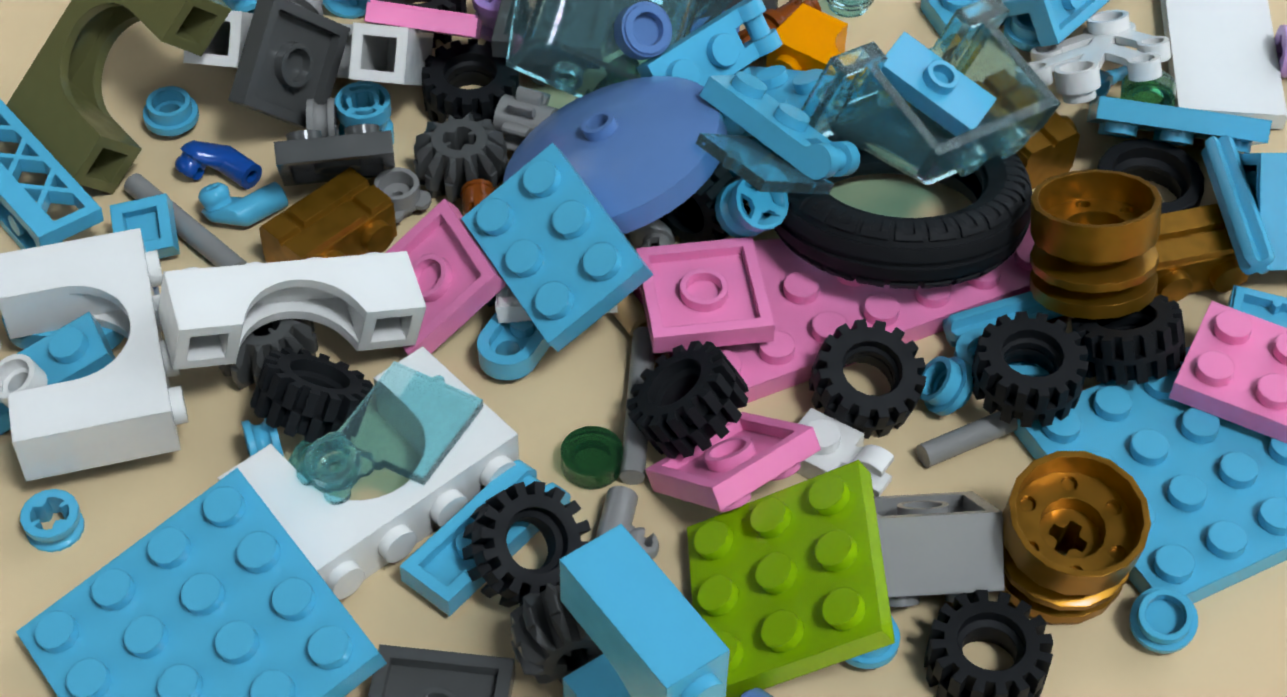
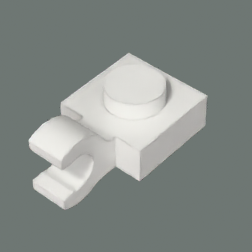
M810 408L798 423L814 428L821 450L800 462L801 467L796 473L811 479L859 460L871 473L874 497L880 496L892 481V476L885 471L894 461V455L877 445L870 444L863 447L864 433L813 408Z

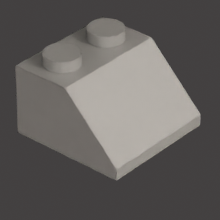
M973 491L874 497L890 607L915 606L920 603L919 596L945 594V600L953 603L955 596L965 593L970 603H973L976 590H988V592L1005 591L1002 511Z

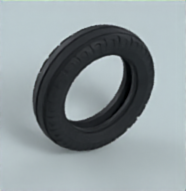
M881 107L880 110H877V108L855 109L850 112L843 111L831 114L816 124L813 128L830 141H849L858 148L860 164L858 169L849 176H832L827 179L813 180L777 154L773 157L768 170V174L773 175L783 184L788 195L789 207L787 216L780 225L774 228L785 245L804 261L822 271L845 280L853 281L856 279L857 283L874 285L876 287L884 288V285H890V288L918 289V286H921L922 289L945 287L950 284L955 285L980 277L1000 266L1016 251L1027 232L1031 219L1032 188L1029 175L1020 158L1006 143L979 127H976L964 143L917 109H911V111H906V108L897 109ZM903 174L944 184L963 194L973 204L959 211L940 216L900 218L856 209L835 199L824 189L838 181L860 175Z

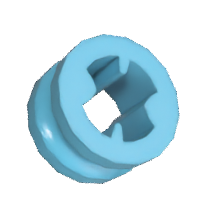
M264 418L263 422L258 425L250 423L249 420L241 421L249 457L269 444H272L284 456L277 428L267 425V418Z
M59 489L41 491L25 502L20 513V522L30 544L41 551L56 552L71 547L80 539L84 531V518L80 512V507L75 497L67 491ZM53 513H62L64 519L56 520L52 529H43L41 522H49L52 519Z

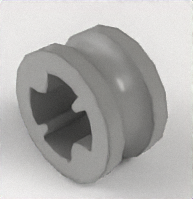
M314 98L306 100L307 130H319L322 137L339 135V120L336 116L335 98H328L324 104L316 103Z

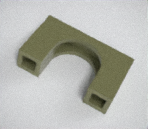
M71 0L6 106L79 185L113 194L142 148L111 117L103 101L102 73L112 45L128 27L141 21L160 41L202 56L231 9L222 0Z

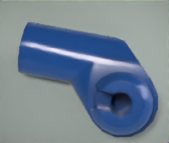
M193 140L180 148L183 152L175 161V168L189 178L199 180L204 175L206 167L209 166L244 189L254 187L262 175L260 165L228 145Z

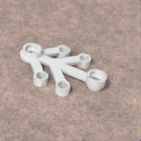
M1106 10L1094 13L1086 20L1087 28L1083 30V34L1064 39L1057 45L1037 46L1031 49L1032 62L1019 66V76L1025 84L1032 83L1038 89L1047 87L1053 83L1052 72H1054L1056 92L1063 96V102L1068 104L1086 103L1097 97L1096 90L1101 87L1100 69L1105 60L1127 66L1130 81L1146 82L1160 78L1162 76L1161 63L1171 58L1170 40L1166 36H1152L1136 31V25L1130 22L1128 11ZM1125 46L1137 48V50L1126 48Z

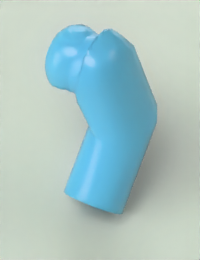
M275 181L245 197H230L228 186L219 182L204 187L198 195L200 203L204 206L202 213L208 220L213 223L245 227L251 226L288 206V199L284 190Z

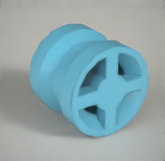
M753 172L721 189L715 202L716 219L721 228L732 237H755L762 232L777 227L783 222L789 207L788 195L783 184L773 175L765 172ZM743 199L748 201L751 209L749 215L744 208Z

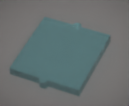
M700 133L695 143L720 161L722 167L732 170L760 192L829 194L834 185L828 179L813 180L804 175L753 136Z
M394 361L333 436L334 445L371 461L375 470L386 468L425 485L483 409V399L446 384L444 377L441 375H436L432 378Z

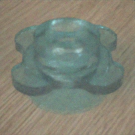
M330 432L310 445L306 452L305 460L301 461L297 467V477L303 485H314L323 491L324 498L328 503L339 505L350 499L351 488L361 477L369 476L374 471L375 460L369 451L356 450L353 443L342 432ZM337 463L342 465L338 472L330 471L333 465Z

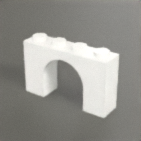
M231 10L203 55L199 56L184 50L183 63L238 68L253 13ZM355 22L353 24H342L349 27L350 32L336 77L422 86V67H425L426 58L432 55L434 33L407 27Z
M140 228L0 253V310L10 339L58 330L87 312L94 316L101 327L118 332L128 339L122 351L111 363L91 375L71 381L7 393L12 444L26 482L181 450L177 425L189 423L182 386L170 387L169 377L180 375V370H173L166 341L162 340L161 331L163 330L158 314L160 294L154 295L153 287L162 285L163 273L158 250L146 252Z
M423 346L374 377L378 416L423 460L414 476L400 488L389 494L366 500H346L327 495L311 485L272 444H269L217 478L220 481L238 468L339 600L352 595L365 579L388 563H396L405 558L418 542L445 525L491 481L515 466L514 461L519 460L518 434Z

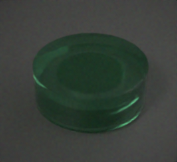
M1163 70L1160 78L1146 82L1130 81L1127 74L1121 83L1120 99L1174 106L1176 82L1170 74Z
M586 426L574 430L564 439L561 445V469L564 476L572 484L585 489H599L612 484L620 476V468L623 461V445L618 436L612 431L598 426Z

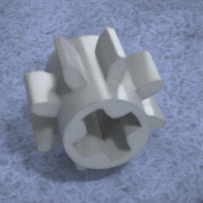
M518 86L516 97L504 94L500 98L493 117V127L496 131L503 132L504 140L507 143V150L515 152L520 143L534 128L559 110L558 108L547 106L550 94Z

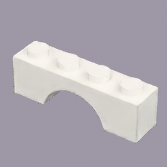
M407 251L370 252L364 255L328 258L311 257L304 260L268 263L250 262L244 265L208 268L189 267L182 270L163 271L158 314L173 370L236 364L242 343L253 331L270 322L284 319H303L325 325L342 335L356 351L416 345L426 311V304Z

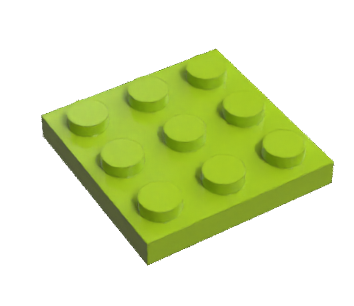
M859 460L687 527L692 606L730 649L726 697H740L743 693L753 688L766 689L895 643L871 473Z

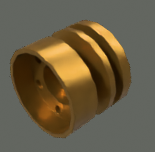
M1098 169L1070 171L1050 177L1036 186L1031 196L1030 233L1035 243L1030 253V263L1032 265L1030 290L1033 298L1050 311L1068 317L1092 320L1119 318L1138 312L1154 300L1158 286L1156 269L1159 263V254L1155 245L1160 235L1162 197L1157 188L1138 176L1120 171Z
M1056 451L1033 460L1016 478L1002 513L1005 591L1001 592L1011 594L1009 601L1016 607L1021 600L1032 606L1029 616L1036 617L1041 615L1045 622L1051 624H1079L1103 614L1119 596L1123 585L1129 577L1130 571L1134 568L1145 548L1151 527L1147 499L1134 478L1113 461L1086 451ZM1056 550L1063 551L1066 555L1060 554Z

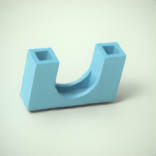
M622 524L559 559L561 602L603 652L602 655L563 677V697H726L730 649Z

